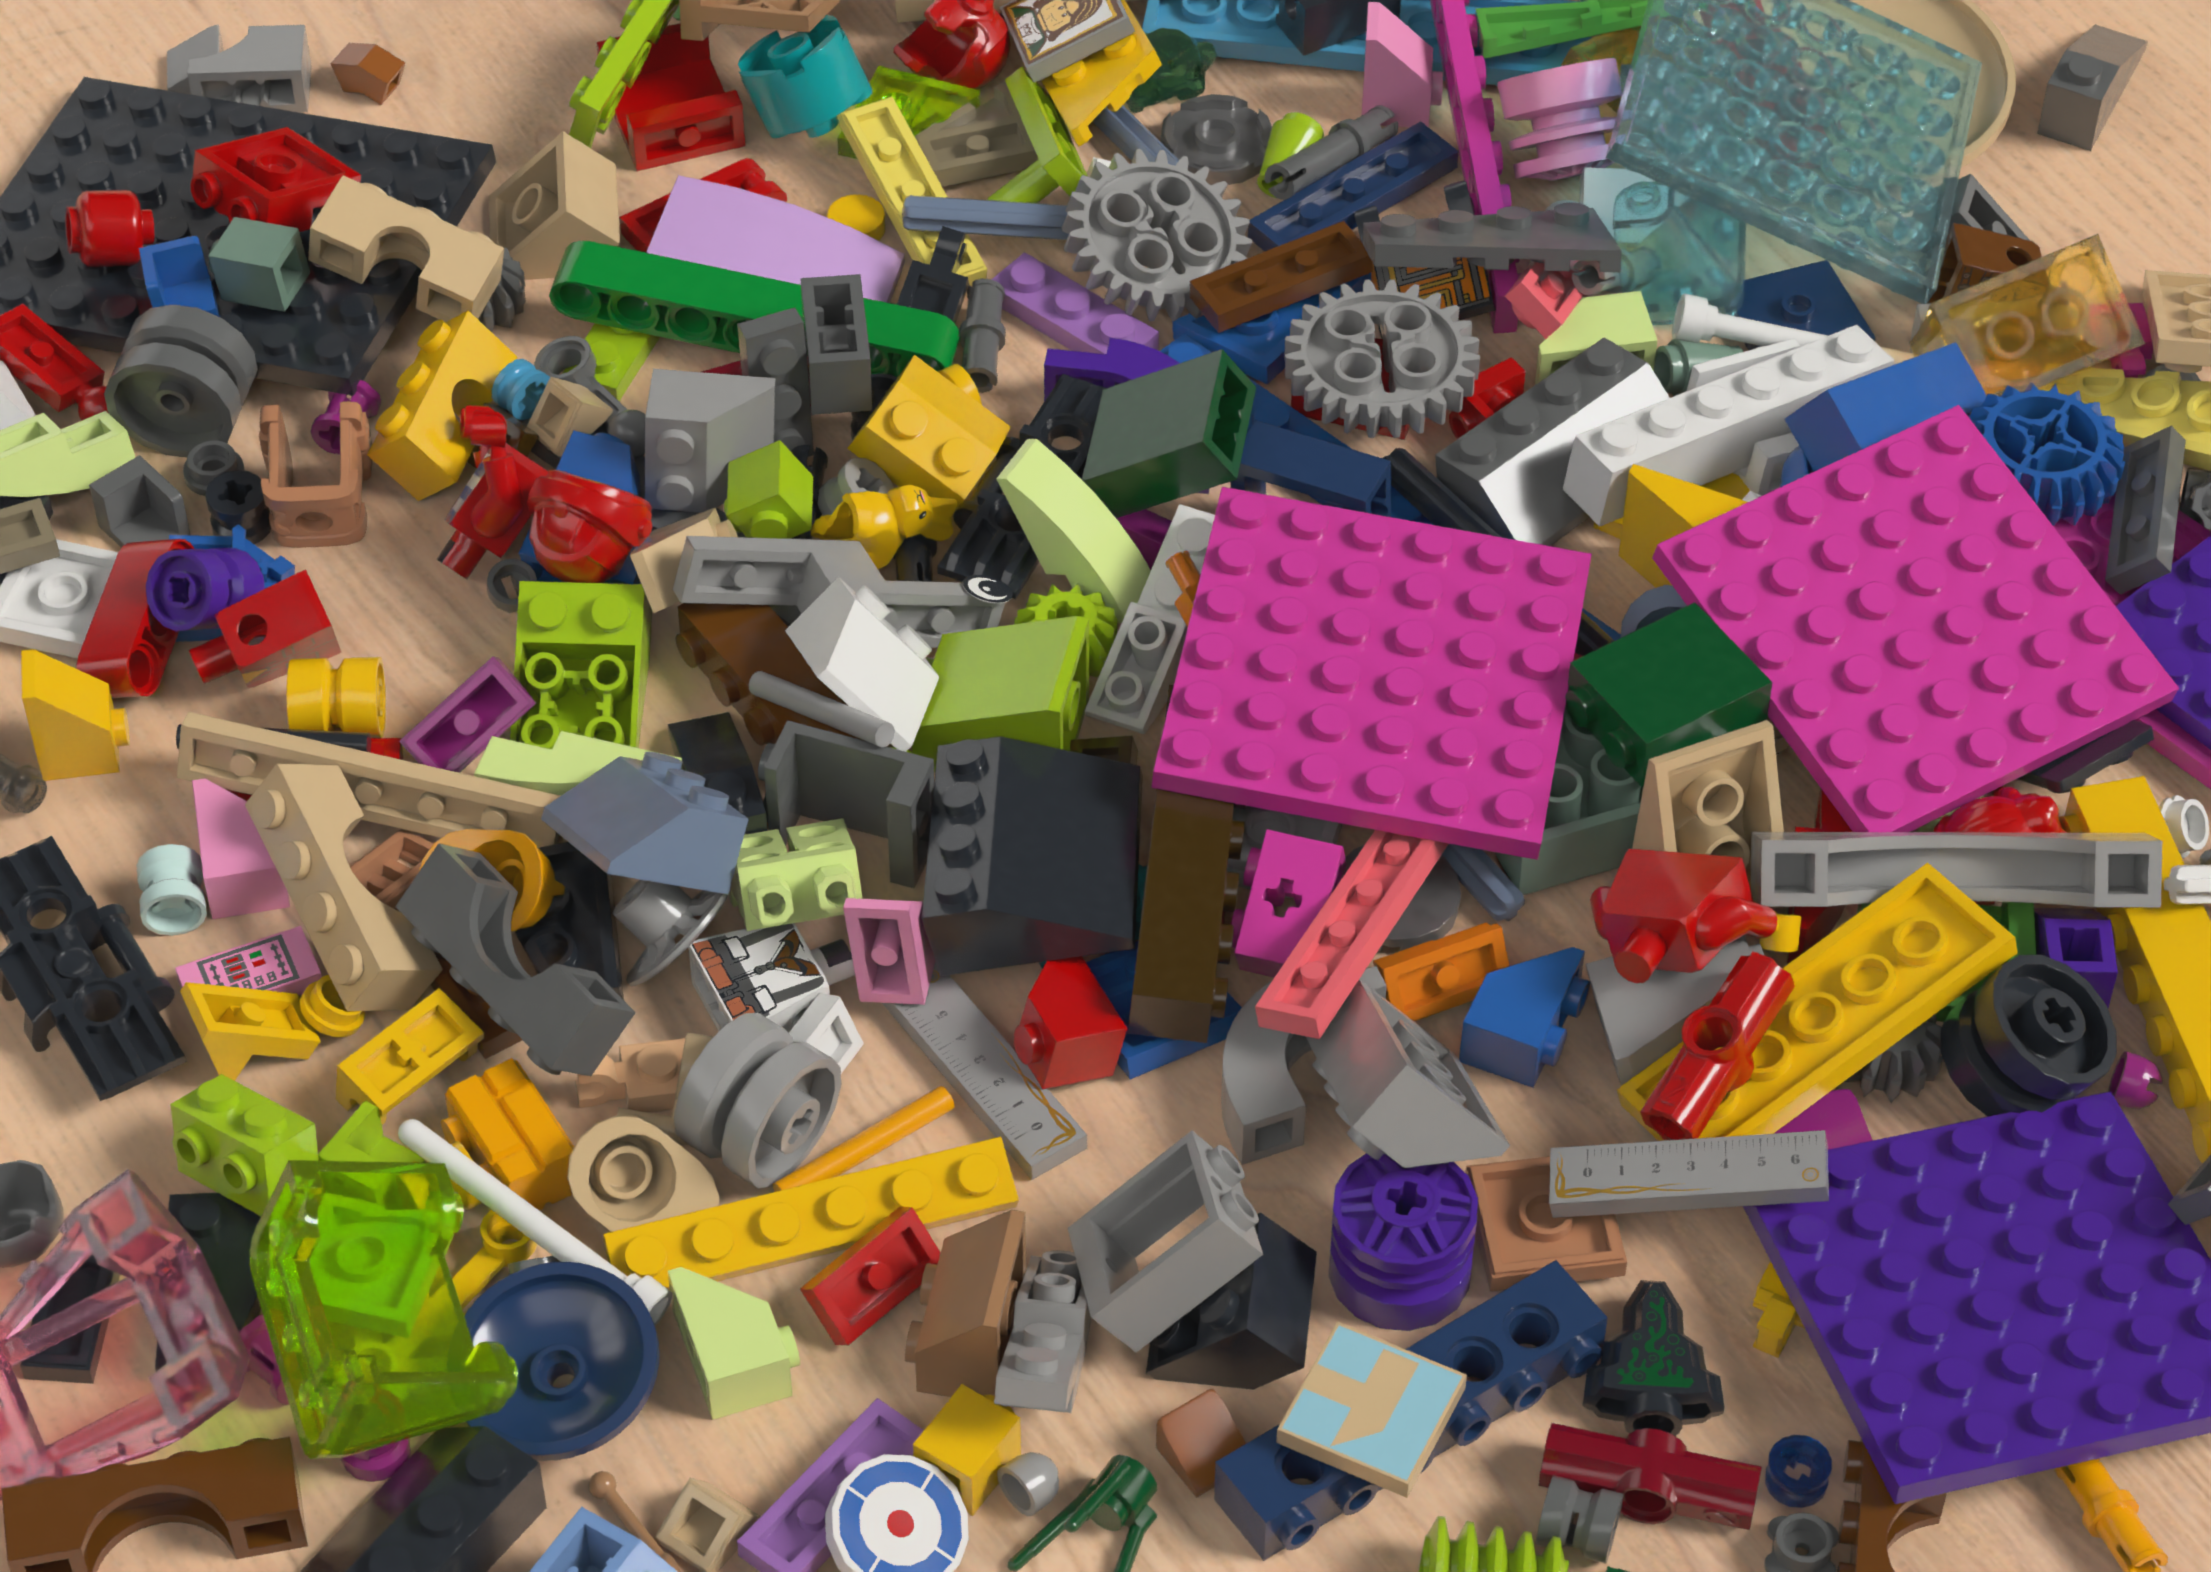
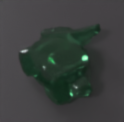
M1159 28L1146 34L1162 65L1145 83L1140 84L1132 91L1130 98L1126 101L1130 111L1134 113L1141 112L1146 106L1163 102L1174 96L1182 101L1203 94L1206 71L1213 65L1217 56L1213 44L1197 42L1179 29Z

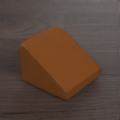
M1213 1388L1162 1416L1156 1424V1449L1196 1498L1215 1487L1216 1461L1246 1444L1225 1403Z

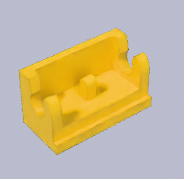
M438 988L337 1065L335 1099L347 1112L358 1103L360 1105L364 1101L372 1103L378 1107L381 1124L383 1125L386 1123L387 1113L458 1058L461 1061H466L477 1052L478 1043L484 1039V1032Z

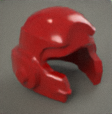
M936 0L924 12V16L927 19L910 36L896 44L893 51L918 76L935 78L945 85L951 93H967L984 88L1001 73L1009 57L1011 41L1007 23L994 9V0Z
M549 470L547 476L536 478L528 494L527 505L529 511L533 514L529 540L533 545L535 557L551 576L564 582L604 583L613 576L619 575L630 550L633 547H639L652 531V506L650 502L619 488L564 471Z

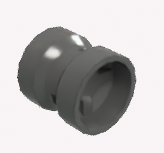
M1553 1475L1539 1522L1536 1545L1546 1548L1553 1536L1560 1537L1562 1548L1569 1546L1580 1549L1586 1559L1606 1564L1618 1526L1624 1495L1603 1488L1595 1493L1579 1490L1575 1481ZM1580 1513L1577 1525L1573 1524L1575 1514Z

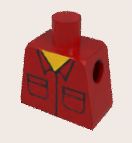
M306 569L219 611L214 616L223 635L188 650L204 684L239 669L247 688L256 687L287 675L290 659L330 658L342 653L332 625ZM265 637L263 641L256 645H248L254 638Z

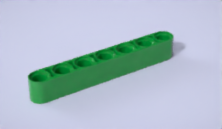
M580 240L566 247L549 294L551 304L564 316L735 353H740L737 324L794 307L802 319L800 284L593 241ZM863 298L871 359V374H890L898 378L914 355L937 372L952 365L960 339L959 329L952 320L935 312Z

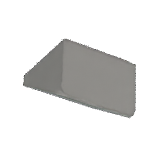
M219 25L208 27L167 51L168 91L191 94L187 75L189 58L205 57L224 51Z

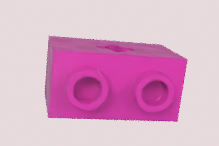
M1266 829L1262 849L1252 847L1245 866L1243 884L1251 887L1246 910L1236 908L1230 925H1234L1232 948H1235L1234 953L1239 970L1275 978L1343 878L1347 866L1343 846ZM1285 896L1293 897L1296 907H1288L1284 918L1276 916L1273 906H1282Z

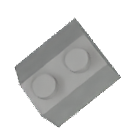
M653 369L645 415V500L650 502L652 509L702 513L724 504L725 499H727L728 462L774 443L776 378Z

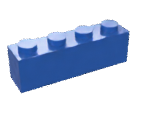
M1955 342L1827 389L1784 420L1812 469L1817 471L1957 405L1969 416L1973 407H1980L1984 403L1987 395Z

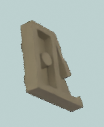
M1006 82L996 85L994 87V98L977 109L970 103H967L954 111L946 121L935 123L915 135V139L942 187L1025 170L1038 160Z

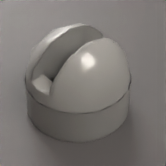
M1029 1452L1019 1455L1001 1467L997 1473L999 1485L1006 1498L1019 1512L1027 1516L1036 1514L1048 1505L1058 1493V1469L1051 1458L1040 1453Z

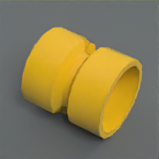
M381 657L344 658L338 669H334L327 658L290 659L286 693L289 729L334 731L336 728H341L345 732H367L371 734V738H382L384 736L386 685Z

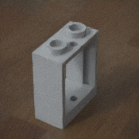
M1190 1131L1068 1227L1091 1318L1134 1352L1142 1349L1263 1255L1254 1227L1259 1222V1218L1254 1207L1245 1197L1240 1182L1245 1178L1243 1168L1227 1148L1222 1145L1213 1148L1194 1131ZM1205 1204L1209 1218L1139 1272L1135 1258Z

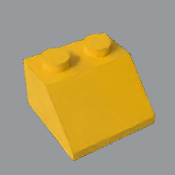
M914 355L847 449L860 458H866L876 463L898 487L913 485L924 489L930 497L954 498L958 503V507L966 499L998 453L1011 426Z

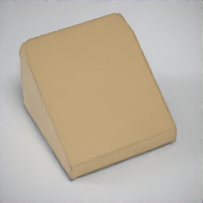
M550 377L527 427L539 435L538 440L557 456L562 457L573 430L589 435L592 434L610 417L613 409L586 387Z
M689 1478L655 1535L654 1540L699 1571L718 1572L738 1550L737 1540L761 1516L714 1485Z

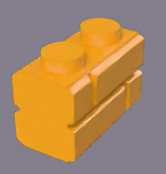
M510 1058L485 1070L481 1077L474 1075L448 1087L445 1093L448 1118L441 1120V1127L449 1144L459 1141L467 1150L473 1162L539 1211L544 1209L545 1204L548 1202L554 1204L572 1195L567 1176L569 1158L575 1146L518 1060Z

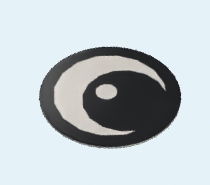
M971 575L963 580L964 589L973 597L985 602L1005 603L1013 596L1011 589L1005 583L993 577Z

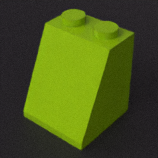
M1072 616L942 634L935 658L926 657V660L938 674L939 679L913 742L912 754L933 759L934 772H936L937 752L940 745L953 744L967 739L980 740L1001 736L1070 751L1071 740L1078 739L1085 716V709L1089 702V618Z

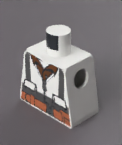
M795 923L751 931L746 929L697 939L688 947L692 984L718 1031L744 1013H760L789 1033L819 993L830 995L829 985L855 976L852 955L843 939L810 950Z

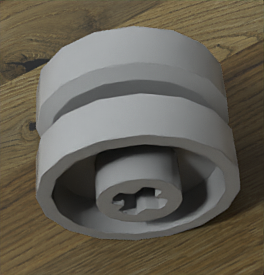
M744 1013L727 1023L707 1043L692 1065L679 1092L674 1113L675 1133L685 1143L707 1157H722L723 1164L731 1172L756 1188L772 1187L774 1182L793 1172L808 1157L824 1133L836 1108L842 1085L841 1067L833 1058L809 1043H793V1037L784 1028L760 1013Z

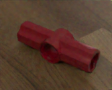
M1551 1423L1544 1448L1538 1486L1549 1488L1554 1475L1575 1481L1579 1490L1595 1493L1603 1488L1621 1493L1624 1496L1620 1514L1640 1523H1665L1671 1520L1674 1515L1750 1530L1762 1467L1689 1452L1681 1439L1671 1433L1658 1429H1639L1629 1433L1626 1438Z

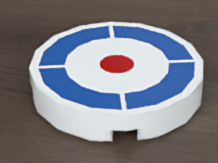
M884 1454L859 1464L837 1486L836 1492L831 1498L825 1513L826 1543L837 1568L841 1572H953L960 1565L969 1540L968 1513L957 1487L936 1466L912 1455Z

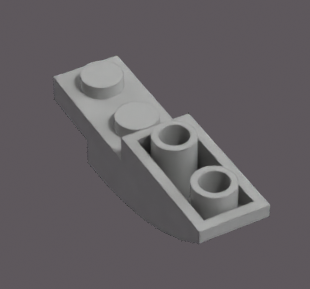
M1055 1250L1043 1253L1042 1257L1031 1256L1015 1301L1013 1330L996 1376L994 1404L1066 1413L1072 1412L1091 1324V1315L1074 1252Z

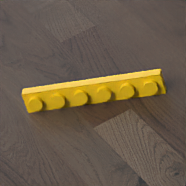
M1000 1136L603 1234V1242L608 1262L626 1276L632 1273L637 1274L641 1278L650 1275L670 1290L668 1270L679 1267L712 1280L721 1281L846 1250L898 1207H913L925 1228L930 1229L1015 1208L1018 1205L1019 1198L1002 1137Z

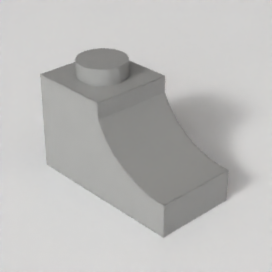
M305 25L249 26L248 34L233 47L213 55L189 58L187 75L191 95L299 113L308 112L312 65Z

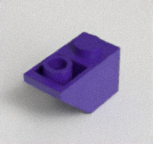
M2034 908L2036 955H2044L2068 965L2091 984L2107 1005V1008H2109L2118 974L2111 920L2094 909Z

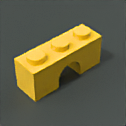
M468 310L446 322L442 319L436 320L425 329L417 342L418 347L421 349L414 363L401 374L396 383L399 392L393 404L382 413L375 424L378 434L367 456L417 501L457 483L475 445H471V439L460 437V422L455 414L460 417L461 410L467 405L483 406L484 402L489 403L493 401L492 387L495 379L507 364L518 358Z

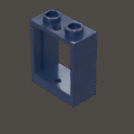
M1254 421L1246 434L1237 480L1230 482L1231 488L1266 494L1267 482L1342 505L1343 509L1391 517L1390 460L1264 422Z

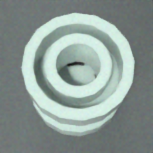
M176 844L161 845L147 850L139 858L136 865L139 888L143 891L139 900L142 924L148 930L161 935H179L195 930L204 922L207 915L204 891L200 888L203 882L200 855L189 847Z

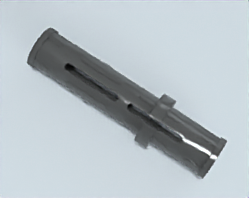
M1379 105L1355 120L1346 119L1331 127L1329 135L1287 159L1268 167L1265 172L1266 184L1281 176L1283 177L1282 182L1268 190L1276 198L1287 200L1306 186L1396 136L1398 121L1381 128V123L1394 117V113L1388 107Z

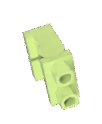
M843 818L787 827L789 852H787L778 829L744 835L731 882L729 899L733 907L738 906L741 917H744L747 931L844 915L843 906L846 898L863 899L856 849L851 841Z

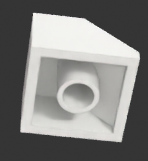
M838 577L785 631L815 675L848 706L891 723L894 726L895 734L890 744L897 750L906 752L913 745L939 679L938 674L925 658L932 649L907 624L899 631L890 625L884 618L891 611L865 585L855 592Z

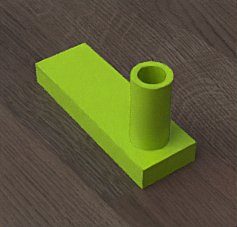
M1022 66L1007 77L1005 82L1038 160L987 199L993 201L1038 203L1059 186L1071 197L1072 192L1076 191L1081 176L1088 175L1052 99L1037 82H1033L1029 73Z

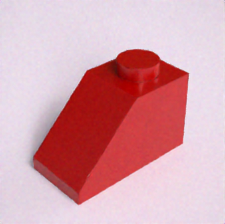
M1082 956L1047 961L1027 997L1020 1025L1015 1029L1014 1045L1020 1061L1029 1066L1041 1088L1047 1089L1113 1076L1127 1027Z

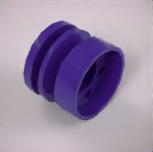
M1366 1153L1345 1169L1335 1185L1328 1277L1337 1299L1356 1318L1381 1329L1412 1331L1436 1325L1460 1306L1470 1289L1478 1197L1469 1176L1456 1163L1448 1162L1404 1168L1386 1153L1379 1160L1372 1158Z

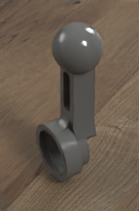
M565 336L544 346L536 356L534 362L536 370L546 373L549 377L580 384L590 390L613 409L610 417L602 424L608 431L607 434L613 435L621 439L625 444L630 445L634 458L644 455L646 414L639 410H628L596 380L595 368L597 361L589 343L578 336ZM578 365L571 371L560 374L566 368Z

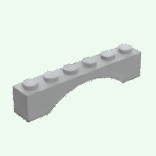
M1752 832L1751 893L1755 902L1765 906L1828 907L1873 903L1928 862L1972 901L2025 902L2085 907H2161L2162 841L2147 833Z

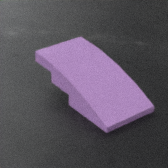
M680 175L676 179L646 252L800 285V278L861 274L863 298L886 303L891 302L905 263L904 253L852 227L802 207L737 187Z

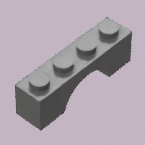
M438 843L395 906L414 925L411 930L412 935L425 947L440 953L452 965L449 973L453 979L466 989L478 993L491 1006L488 1009V1014L492 1020L502 1028L517 1034L530 1047L527 1050V1055L538 1067L553 1075H560L564 1071L592 1076L636 1012L597 972L554 964L540 974L531 977L518 961L512 943L511 920L518 891L481 853Z

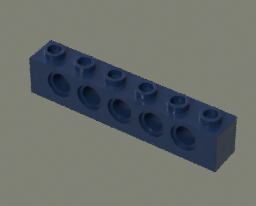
M1557 1260L1406 1348L1410 1352L1464 1373L1467 1377H1476L1483 1380L1479 1382L1466 1380V1388L1421 1473L1427 1469L1434 1457L1456 1444L1466 1446L1473 1443L1486 1432L1492 1422L1512 1410L1522 1412L1529 1409L1541 1399L1548 1388L1568 1376L1579 1378L1585 1375L1587 1369L1594 1367L1601 1359L1608 1317ZM1519 1344H1532L1537 1346V1348H1526ZM1280 1424L1215 1463L1214 1500L1263 1561L1284 1548L1294 1550L1303 1546L1316 1534L1319 1527L1340 1514L1352 1515L1359 1512L1383 1488L1276 1443L1277 1429ZM1302 1478L1314 1483L1299 1485L1291 1482V1480Z

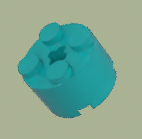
M826 15L809 33L796 32L781 39L777 30L766 35L753 44L741 56L738 62L741 70L738 72L765 128L771 138L774 139L805 130L811 138L822 136L832 131L839 124L837 115L844 112L850 106L866 100L873 91L844 30L841 28L838 20L831 15Z

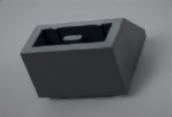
M1261 1212L1258 1213L1259 1222L1254 1227L1263 1255L1150 1342L1146 1374L1155 1380L1254 1390L1303 1369L1305 1366L1317 1251Z

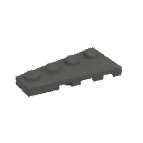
M1562 203L1556 205L1554 210L1533 212L1524 207L1509 206L1500 208L1496 214L1473 215L1467 211L1450 210L1440 213L1439 218L1415 219L1406 214H1390L1382 217L1381 222L1363 223V246L1374 266L1453 268L1457 264V257L1467 258L1474 265L1495 270H1509V264L1513 263L1515 259H1529L1534 262L1545 263L1544 271H1570V260L1600 261L1599 272L1621 273L1622 250L1594 208H1589L1580 203Z

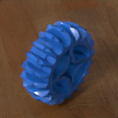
M2030 382L2024 392H2020L2014 387L2007 385L2000 396L1987 394L1984 403L1980 407H1973L1968 417L2053 527L2061 518L2075 526L2083 514L2095 517L2102 504L2110 502L2124 470L2123 435L2116 432L2115 418L2102 416L2100 402L2084 404L2081 401L2080 391L2068 396L2058 392L2056 383L2049 391L2038 390Z

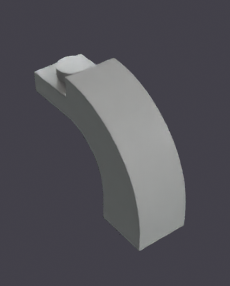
M1376 966L1367 968L1360 979L1386 999L1387 985ZM1271 982L1259 989L1240 1009L1229 1029L1223 1050L1222 1118L1227 1136L1241 1165L1304 1145L1306 1105L1289 1074V1070L1302 1055L1312 1050L1306 1036L1259 1027L1255 1006Z

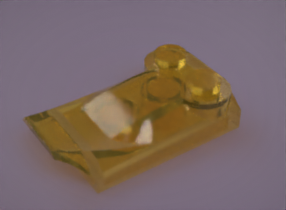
M2099 234L1932 302L1929 305L1927 315L1919 331L1909 342L1914 357L1956 342L1986 395L1994 394L1997 396L2003 394L2007 385L2014 387L2020 392H2024L2029 383L2032 382L2040 389L2103 362L2111 361L2117 356L2142 347L2145 344Z

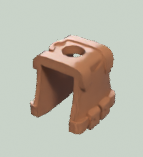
M340 402V485L292 487L293 463L280 406L275 404L261 407L259 441L265 466L268 470V478H261V488L265 505L270 508L272 513L269 514V522L274 540L281 546L293 548L343 546L361 541L367 530L368 518L365 503L362 502V481L368 480L371 477L373 464L372 459L367 456L372 446L366 412H362L359 403ZM307 512H320L329 517L321 520H309L299 515Z

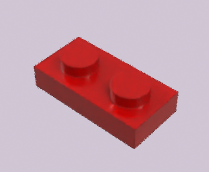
M898 1207L803 1285L800 1290L834 1344L848 1346L921 1285L926 1264L938 1265L941 1252L913 1207Z

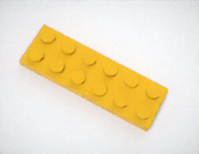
M1927 862L1782 968L1791 974L1795 987L1752 1053L1754 1070L1751 1078L1740 1088L1727 1092L1699 1138L1774 1134L2018 953L2015 936ZM1683 1041L1616 1089L1621 1106L1658 1141L1666 1140H1663L1656 1131L1644 1124L1640 1111L1682 1048Z

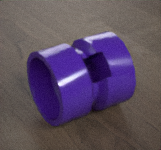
M237 548L167 551L156 559L149 570L146 582L147 603L153 616L164 627L175 631L220 629L214 616L215 614L265 589L264 577L258 563L247 552Z

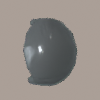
M25 1160L0 1164V1267L6 1268L36 1260L43 1255L60 1233L64 1220L61 1199L46 1170L40 1164Z

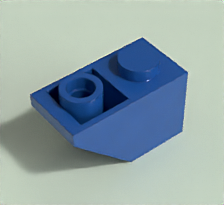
M1570 947L1487 973L1463 1021L1460 1062L1534 1088L1544 1065L1555 1067L1561 1056L1567 1037V1029L1562 1027L1568 1015L1578 1018L1585 1005L1590 989V981L1582 978L1585 951Z

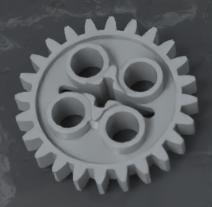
M1136 149L1131 164L1122 155L1115 153L1109 168L1098 161L1095 163L1090 177L1082 175L1076 191L1072 192L1065 210L1067 215L1062 225V231L1069 234L1064 251L1077 254L1072 269L1074 272L1090 270L1091 274L1085 286L1088 290L1102 285L1108 289L1104 299L1105 304L1109 305L1119 297L1126 300V315L1130 316L1140 305L1146 307L1148 319L1153 322L1160 309H1166L1172 321L1180 318L1184 307L1195 318H1198L1202 312L1190 299V281L1247 259L1246 256L1252 244V239L1244 236L1250 223L1249 219L1235 217L1241 205L1240 199L1223 200L1222 196L1228 184L1222 181L1209 185L1206 182L1209 168L1205 166L1193 174L1188 171L1189 163L1186 156L1179 159L1176 166L1168 164L1165 150L1159 151L1155 162H1148L1143 151Z
M1370 279L1365 280L1363 292L1355 293L1347 284H1341L1340 298L1336 299L1330 294L1322 292L1319 295V308L1305 304L1302 307V320L1292 319L1290 336L1285 337V378L1292 379L1291 393L1293 396L1304 395V410L1306 412L1322 407V423L1328 424L1340 417L1344 419L1345 433H1350L1358 424L1366 425L1369 438L1375 437L1379 427H1388L1392 436L1399 438L1401 425L1409 424L1413 430L1421 434L1424 433L1425 418L1428 417L1435 423L1443 425L1446 419V409L1460 412L1463 406V397L1473 396L1474 382L1479 376V338L1471 336V320L1458 321L1459 307L1457 305L1440 309L1441 294L1438 292L1426 299L1419 298V285H1412L1405 293L1397 292V284L1395 280L1391 279L1386 284L1384 290H1376ZM1374 324H1378L1381 329L1383 364L1386 372L1389 373L1390 393L1386 392L1383 388L1381 353L1378 344L1374 343Z

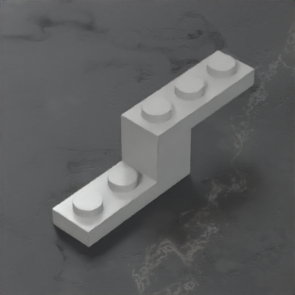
M686 536L673 586V591L680 603L796 605L802 614L839 577L855 592L865 585L891 611L884 618L890 625L899 631L907 624L930 648H938L942 634L998 627L1005 603H990L973 597L964 589L963 583L885 581L860 541Z

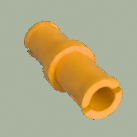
M2099 1458L2067 1465L2069 1469L2065 1466L2054 1468L2056 1475L2059 1479L2063 1480L2083 1510L2082 1523L2092 1537L2102 1538L2124 1572L2162 1571L2159 1566H2166L2168 1556L2162 1548H2159L2138 1517L2139 1504L2129 1490L2118 1488Z

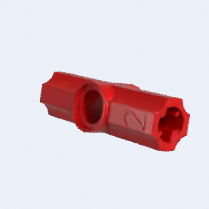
M1754 951L1749 956L1741 955L1708 1006H1703L1693 1011L1685 1020L1682 1027V1040L1684 1044L1640 1111L1644 1124L1656 1131L1663 1140L1699 1138L1727 1092L1740 1088L1751 1078L1754 1070L1752 1053L1795 987L1791 974L1782 969L1773 958Z

